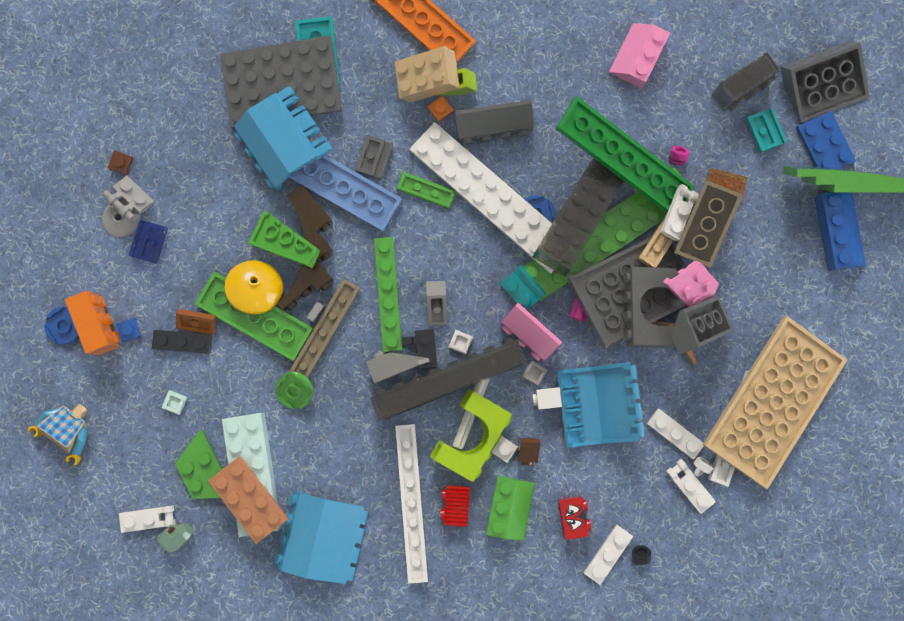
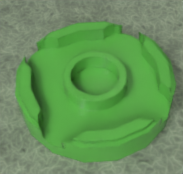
M299 372L285 373L278 379L275 385L278 400L284 406L291 409L304 408L313 397L311 382Z

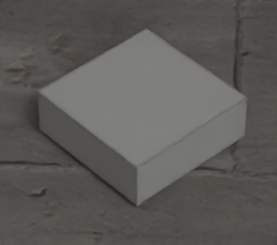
M316 302L307 318L315 323L325 309V306Z
M531 360L521 377L539 386L548 370Z

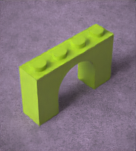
M468 389L459 406L480 419L483 425L482 440L475 448L468 451L457 450L439 440L429 457L474 482L480 476L483 464L491 457V450L494 445H497L500 441L503 429L509 425L512 414Z

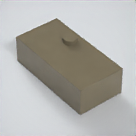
M706 180L674 253L690 260L698 261L711 268L743 194Z

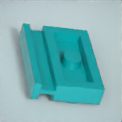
M773 107L746 118L759 153L787 142Z
M522 265L518 266L516 270L500 283L516 303H519L526 310H529L546 294Z

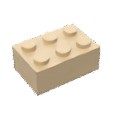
M445 46L395 61L400 99L415 102L460 88L455 51Z

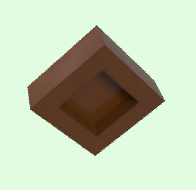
M114 150L107 168L127 175L134 158Z

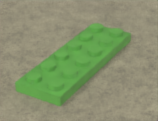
M214 271L196 300L195 305L212 315H216V317L295 362L314 328L276 306L262 314H246L237 310L229 303L226 297V278Z

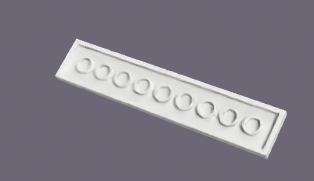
M434 122L409 149L411 153L548 273L551 274L576 247L572 240L437 123Z

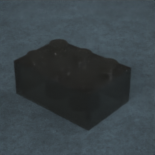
M766 52L722 81L711 95L723 112L728 109L733 111L744 100L748 101L759 90L763 91L777 79L776 75L780 69L768 52Z

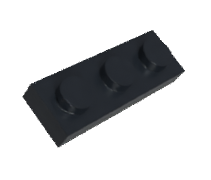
M154 330L151 349L210 354L212 335Z

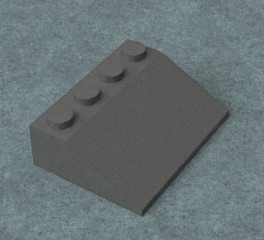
M846 41L780 66L784 87L800 123L870 97L861 43Z

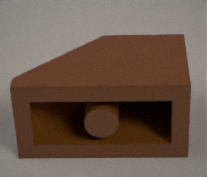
M518 437L517 461L522 462L521 465L533 466V462H538L541 439Z

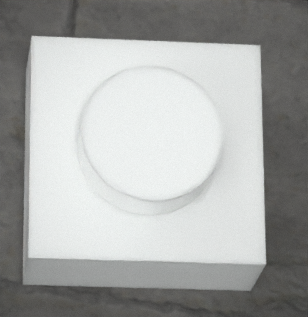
M501 436L500 441L491 452L508 463L518 446Z

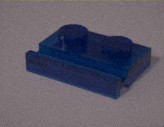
M140 220L128 256L157 264L168 228Z

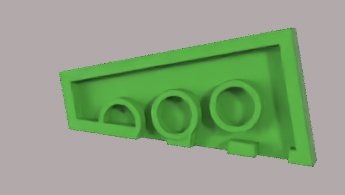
M266 210L263 211L248 242L253 247L313 268L320 253L319 249Z

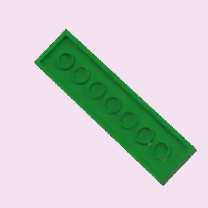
M578 96L572 99L555 128L666 213H668L676 190L681 184L687 186L690 191H693L695 186Z

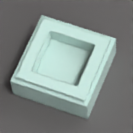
M169 390L162 409L181 415L188 397Z

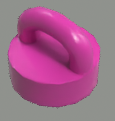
M674 146L671 148L669 161L674 165H684L688 160L690 152L685 147Z

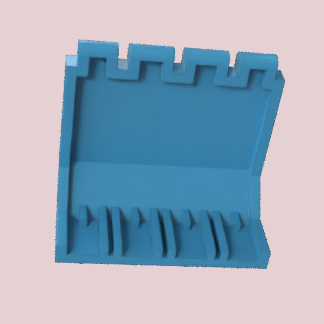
M630 362L557 370L566 448L640 441V437L645 436L643 422L638 423V419H642L641 403H635V399H640L638 383H633V379H638L636 365L631 366Z
M294 490L289 498L290 507L288 514H286L289 519L284 522V532L280 535V548L274 560L275 567L280 571L306 579L346 584L347 580L353 581L356 567L351 566V563H357L360 547L355 546V544H362L365 528L360 527V524L366 525L369 511L364 510L362 505L324 499Z

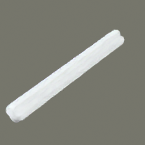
M490 358L485 359L473 390L482 397L496 364V361ZM467 410L453 442V446L461 450L464 448L476 417Z

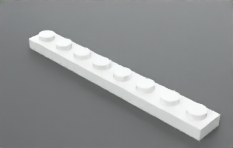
M415 424L398 425L395 428L408 584L428 582Z

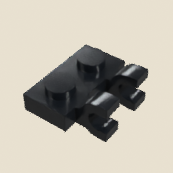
M434 329L414 331V337H402V346L416 345V356L429 359L430 362L418 366V369L437 367Z

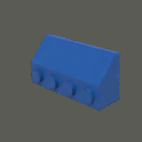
M829 192L815 197L828 272L866 266L853 193Z

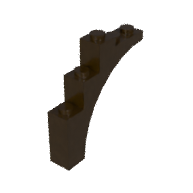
M302 184L288 194L287 198L299 216L304 239L319 249L320 253L313 268L301 266L296 281L288 293L277 303L284 311L287 309L289 311L298 304L297 300L301 297L306 298L311 294V288L313 287L318 292L321 290L323 292L332 285L331 281L333 280L319 264L321 260L324 262L332 255V248L319 234V232H325L331 227L332 219Z

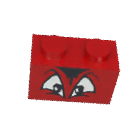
M582 496L558 499L564 539L588 537V531H591V523L589 519H586L585 512L588 511L586 499L583 500Z

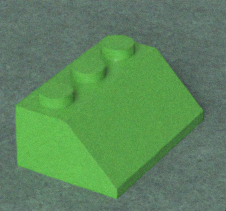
M500 475L496 476L486 535L524 541L534 482Z

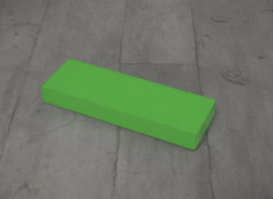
M406 172L402 173L396 188L398 191L450 209L456 193L452 189Z

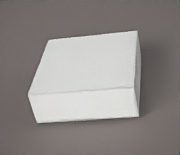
M455 330L448 348L466 355L473 337Z

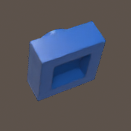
M136 318L116 324L121 342L142 336Z

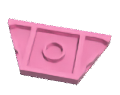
M694 261L688 267L679 270L676 277L672 279L666 278L663 281L687 308L714 298L719 284L698 261Z

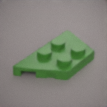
M200 430L175 465L192 499L220 498L208 480L223 468L204 430Z

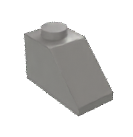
M445 281L426 282L428 325H448Z

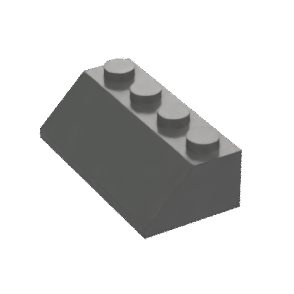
M532 100L455 111L458 143L470 145L476 140L489 142L493 140L492 138L496 137L508 139L511 138V135L516 134L520 137L530 135L534 128Z
M719 296L679 311L671 335L673 346L679 355L699 348L734 331Z

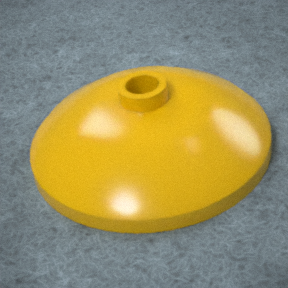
M251 260L236 265L228 273L225 280V294L229 303L237 310L246 314L265 313L274 308L282 297L283 281L280 274L273 266L262 261ZM256 280L257 283L253 284L251 281Z

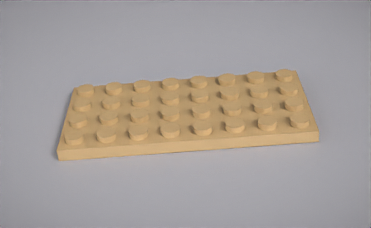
M784 316L706 438L703 446L764 489H768L844 367L847 359L791 318Z

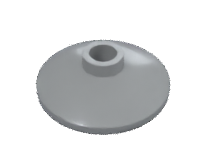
M120 200L124 206L128 205L124 200ZM108 205L103 212L102 223L109 234L115 237H126L134 233L138 228L140 215L132 211L131 213L135 216L132 221H128L125 217L117 221L118 210L114 206Z

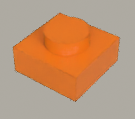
M443 96L427 106L438 123L454 112Z

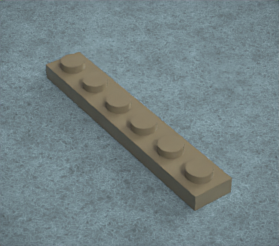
M343 278L289 372H299L309 378L360 291V287Z

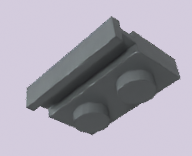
M367 135L355 171L382 180L393 143Z

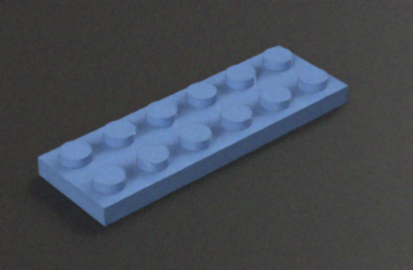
M326 155L319 160L310 162L288 177L290 180L299 185L302 184L306 189L384 232L402 201V198Z

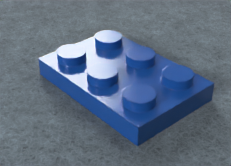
M832 111L796 127L815 167L841 169L856 162Z

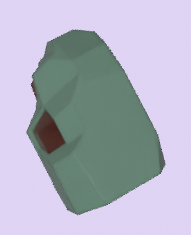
M189 523L170 525L159 534L157 541L166 551L172 553L189 539L193 533V528Z

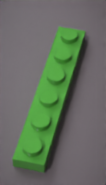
M393 237L374 238L383 352L402 351Z

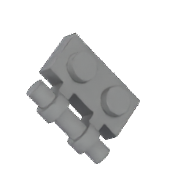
M125 176L112 186L115 194H111L108 190L102 193L106 202L110 206H114L118 210V214L123 218L125 217L128 221H132L135 218L131 213L132 211L141 215L154 204V201L128 176ZM123 199L128 205L124 206L120 200Z

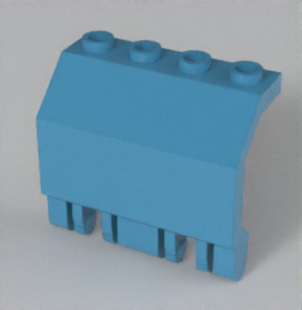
M290 86L248 109L234 125L236 133H234L239 143L244 142L247 147L244 149L250 159L254 157L257 162L254 164L260 174L264 172L267 177L265 179L270 189L274 188L276 192L283 189L282 183L291 174L310 162L321 159L333 150L329 142H326L327 139L325 137H320L312 143L308 140L318 134L320 129L318 126L316 127V123L308 111H305L306 108L304 106H299L289 112L288 108L299 101V98Z

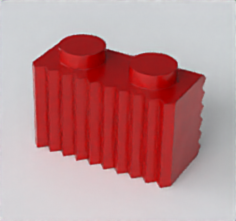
M446 485V489H442V501H445V509H441L440 521H444V526H468L470 486Z

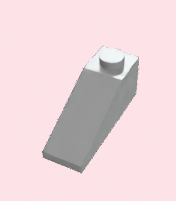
M383 351L372 355L373 359L366 361L374 383L387 380L430 362L425 357L398 353L384 354Z

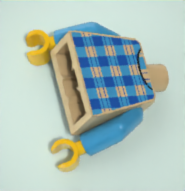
M78 404L72 411L65 406L45 411L36 421V426L28 428V432L36 430V434L33 437H40L43 434L67 453L72 452L71 455L67 456L66 462H70L73 457L75 459V466L81 460L80 455L86 442L87 426L81 418L88 410L81 404Z

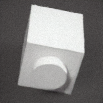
M560 387L535 390V394H532L533 406H537V409L562 407Z

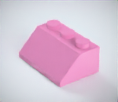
M633 23L609 73L642 89L670 32L651 24Z
M519 303L501 322L503 325L501 329L509 336L513 334L517 338L516 342L522 348L527 347L532 351L530 355L537 361L540 359L545 361L562 343L561 340Z

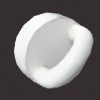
M697 457L694 461V465L697 467L694 471L695 476H701L704 472L710 474L714 469V466L702 457Z

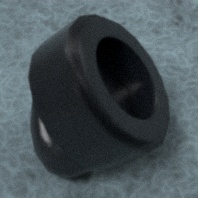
M640 545L633 548L632 560L635 565H646L651 561L652 554L648 547Z

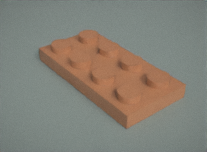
M242 456L237 457L208 480L255 544L259 543L289 519Z

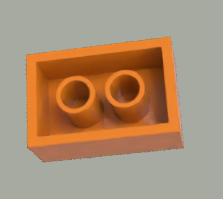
M86 290L64 299L86 354L100 356L120 347L118 344L120 342L119 335L116 331H113L111 326L113 320L110 314L105 311L106 302L102 296Z

